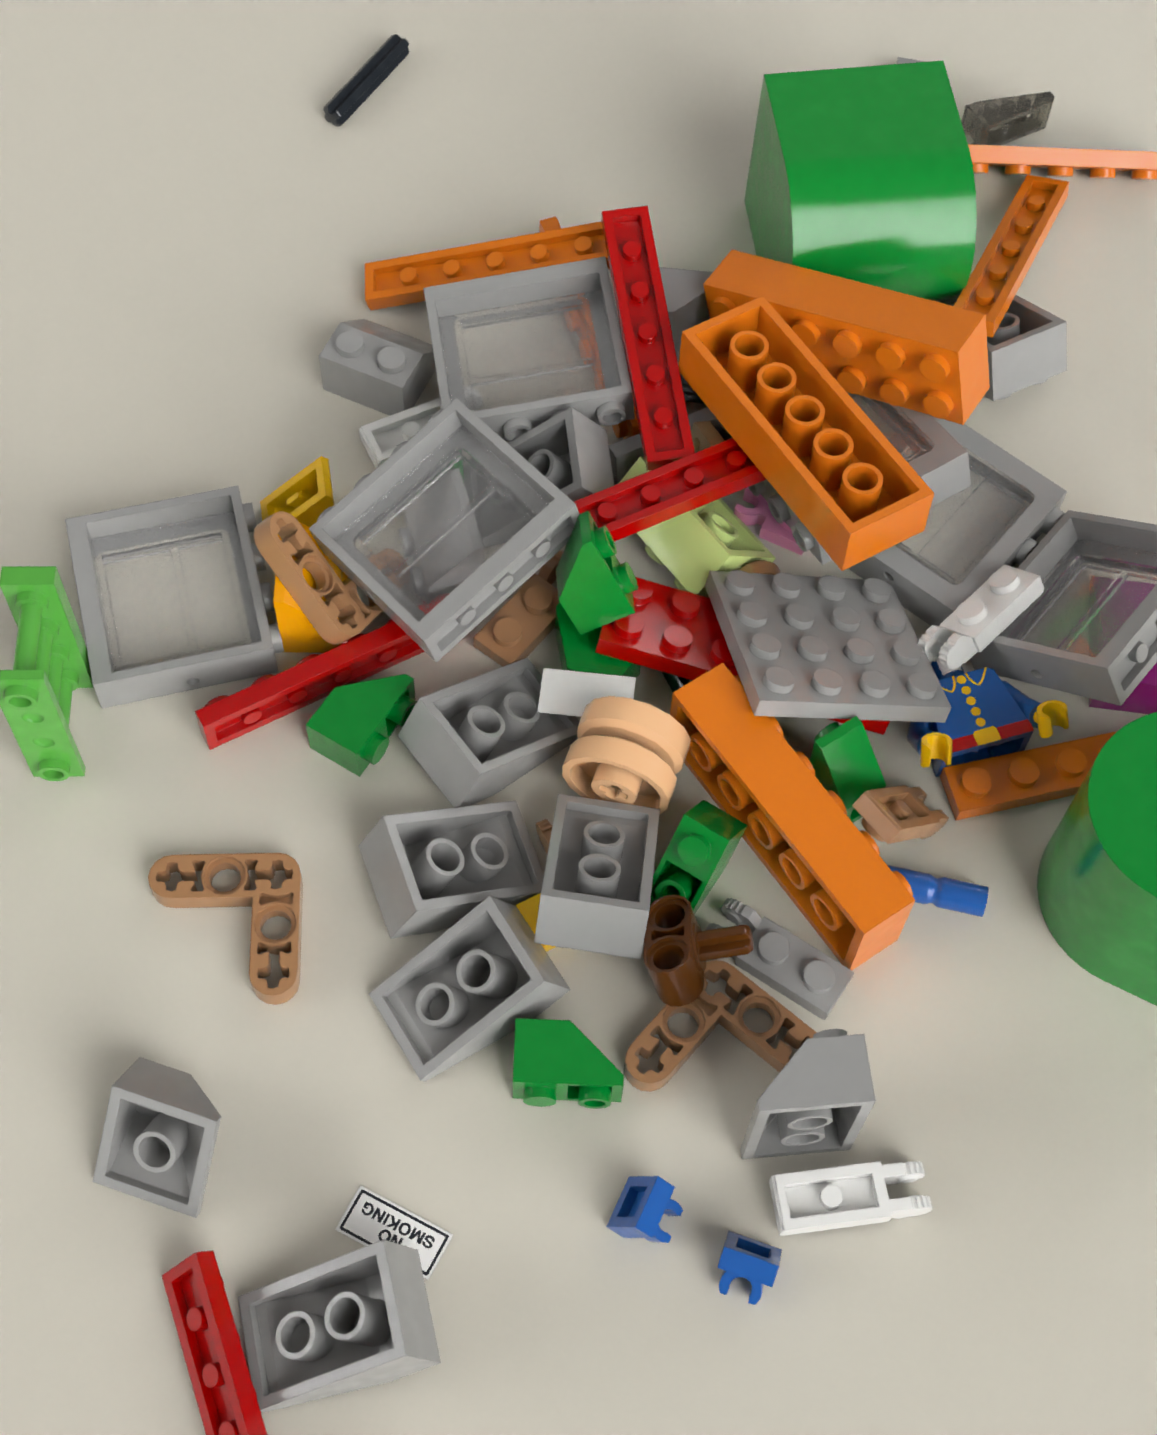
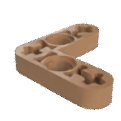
M279 511L259 522L254 528V541L259 552L325 641L338 645L361 633L383 611L368 595L369 607L365 605L358 595L357 585L349 577L343 582L339 579L302 525L291 514ZM386 549L367 560L381 575L386 572L388 575L386 579L400 593L408 587L411 573L406 560L400 553ZM295 555V557L297 558V560L294 561V559L292 558V556ZM303 568L312 574L316 583V589L307 584L303 576ZM324 596L327 601L324 602L321 597Z
M283 853L183 854L164 856L153 864L148 875L149 886L157 902L165 907H252L249 976L253 991L258 999L267 1004H282L293 998L300 984L303 903L302 875L300 867L294 858ZM230 869L240 874L239 884L231 891H218L211 884L213 877L222 870ZM249 870H255L257 879H254L256 890H250ZM282 870L285 872L287 879L283 880L282 888H272L270 880L274 879L275 871ZM197 871H202L203 891H198L194 882L198 881ZM171 873H180L183 881L177 883L176 890H167L165 882L170 881ZM280 916L290 921L292 924L291 929L281 939H269L262 933L263 925L272 917ZM270 954L279 955L282 975L288 977L280 979L276 988H269L267 980L263 979L271 974L272 961Z
M713 960L706 962L704 987L700 996L690 1004L681 1007L666 1004L632 1042L626 1052L624 1072L629 1083L640 1091L651 1092L659 1090L669 1082L716 1026L720 1024L780 1073L789 1062L792 1049L781 1039L778 1042L777 1048H773L769 1044L776 1040L781 1027L784 1026L788 1029L784 1041L795 1049H799L806 1039L813 1038V1035L817 1032L733 965L725 961ZM720 978L727 982L725 993L735 1002H737L740 993L746 996L738 1004L735 1014L732 1015L728 1012L732 1000L719 991L713 996L706 993L708 986L706 979L713 983L717 982ZM753 1008L763 1009L771 1016L773 1026L767 1032H753L744 1024V1013ZM678 1013L691 1015L697 1022V1032L691 1037H677L669 1030L667 1023L670 1017ZM661 1039L668 1048L659 1058L657 1068L660 1072L656 1073L650 1069L645 1074L638 1071L640 1063L638 1056L640 1055L645 1059L650 1058L659 1048ZM672 1050L678 1052V1054L674 1055Z

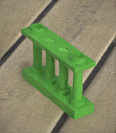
M2 566L0 587L18 630L13 670H0V707L34 777H40L48 781H63L68 777L85 776L86 767L69 729L72 692L77 688L94 687L87 647L57 567Z

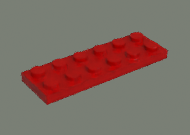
M635 577L638 590L632 592L635 613L602 626L595 653L690 680L698 678L721 663L725 664L733 676L738 675L710 598ZM829 719V720H833V721L840 722V723H845V722H847V721L850 720V719ZM860 720L865 730L881 735L885 734L890 721Z

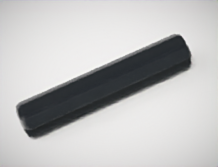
M398 34L391 35L324 106L325 119L328 122H332L336 127L342 126L409 54L408 41L405 38H401Z

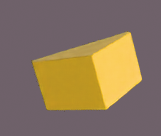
M320 456L261 500L262 521L274 513L282 511L291 514L299 522L311 527L317 522L318 517L324 510L335 506L329 459Z

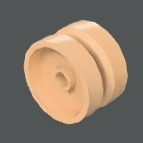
M607 696L592 700L586 705L577 730L578 739L570 745L563 763L562 776L572 790L584 798L660 809V814L668 809L677 780L675 774L682 770L689 751L691 738L685 727L670 714L651 704L632 698Z

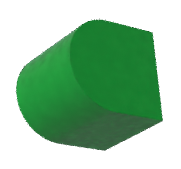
M943 60L764 74L744 198L756 256L932 301L959 297L963 288L968 283L974 259L977 228L976 188L970 150Z
M1157 712L1142 716L1118 730L1100 750L1047 844L1040 860L1037 875L1038 900L1043 918L1052 936L1064 952L1090 974L1156 1006Z

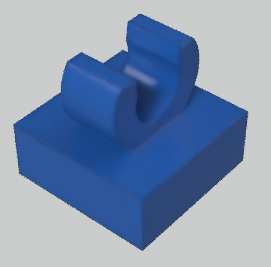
M629 1176L606 1227L623 1238H645L650 1242L669 1243L672 1236L662 1231L659 1223L663 1214L667 1216H681L683 1212L680 1204L670 1199L675 1187L659 1176Z
M728 1230L717 1267L723 1270L719 1282V1292L726 1295L731 1281L737 1277H743L752 1286L748 1303L752 1305L757 1304L762 1296L763 1286L773 1287L780 1265L782 1249Z

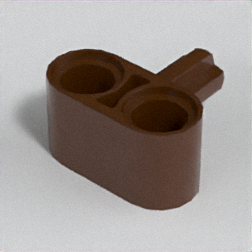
M667 895L654 901L650 905L643 958L661 1001L669 1006L681 1007L696 1000L703 991L706 960L749 954L753 951V935L750 927L745 924L702 931L690 902L680 895Z

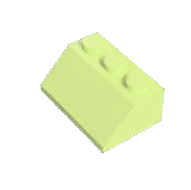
M644 457L638 458L619 483L651 471L646 470ZM721 498L636 533L646 544V553L657 563L666 566L676 577L674 583L679 590L688 591L707 598L709 596L705 584L710 571L730 572L740 570L745 565L754 561L765 560L773 562L776 559Z

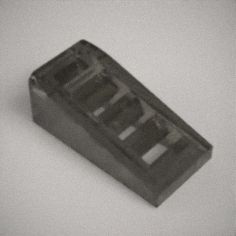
M1048 91L978 101L966 105L961 122L967 143L971 145L1001 146L1045 129L1055 96Z

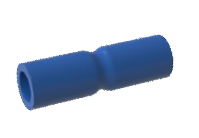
M888 865L892 872L898 871L907 879L912 888L913 897L916 900L915 903H931L938 908L979 917L983 916L989 887L946 877L935 878L928 873Z

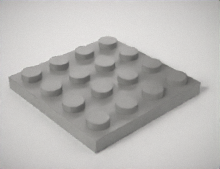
M741 570L709 572L705 588L754 716L852 719L857 716L860 720L945 723L952 707L926 654L917 645L919 639L893 586L878 578L850 579L831 575L822 577L797 576L788 573L770 575L747 573Z

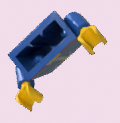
M936 659L935 662H931V666L952 708L945 723L910 721L907 740L920 755V766L924 768L930 767V764H932L935 776L939 777L944 767L1024 751L1034 732L1033 727L1038 728L1041 738L1051 737L1053 735V726H1061L1064 729H1068V708L1062 701L1049 700L1040 703L1029 698L1008 682L1001 680L995 670L985 667L965 673L961 666V668L959 667L957 670L951 671L941 667V664L938 663L939 659Z

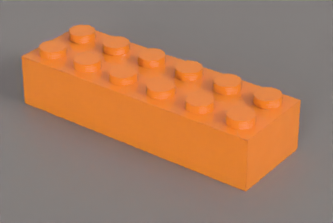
M733 249L703 284L710 319L764 296L848 393L964 425L990 388L986 314Z
M764 296L682 331L678 366L680 374L841 571L924 531L934 492Z
M721 663L674 691L670 715L685 727L691 738L689 751L684 762L721 810L748 825L742 835L743 839L840 963L852 971L896 942L916 901L909 882L900 872H892L880 857L879 848L872 836L864 830L859 831L847 816V810L841 798L834 791H827L815 777V770L807 756L800 751L795 752L785 740L783 730L776 718L754 716L739 675L733 676L725 664Z

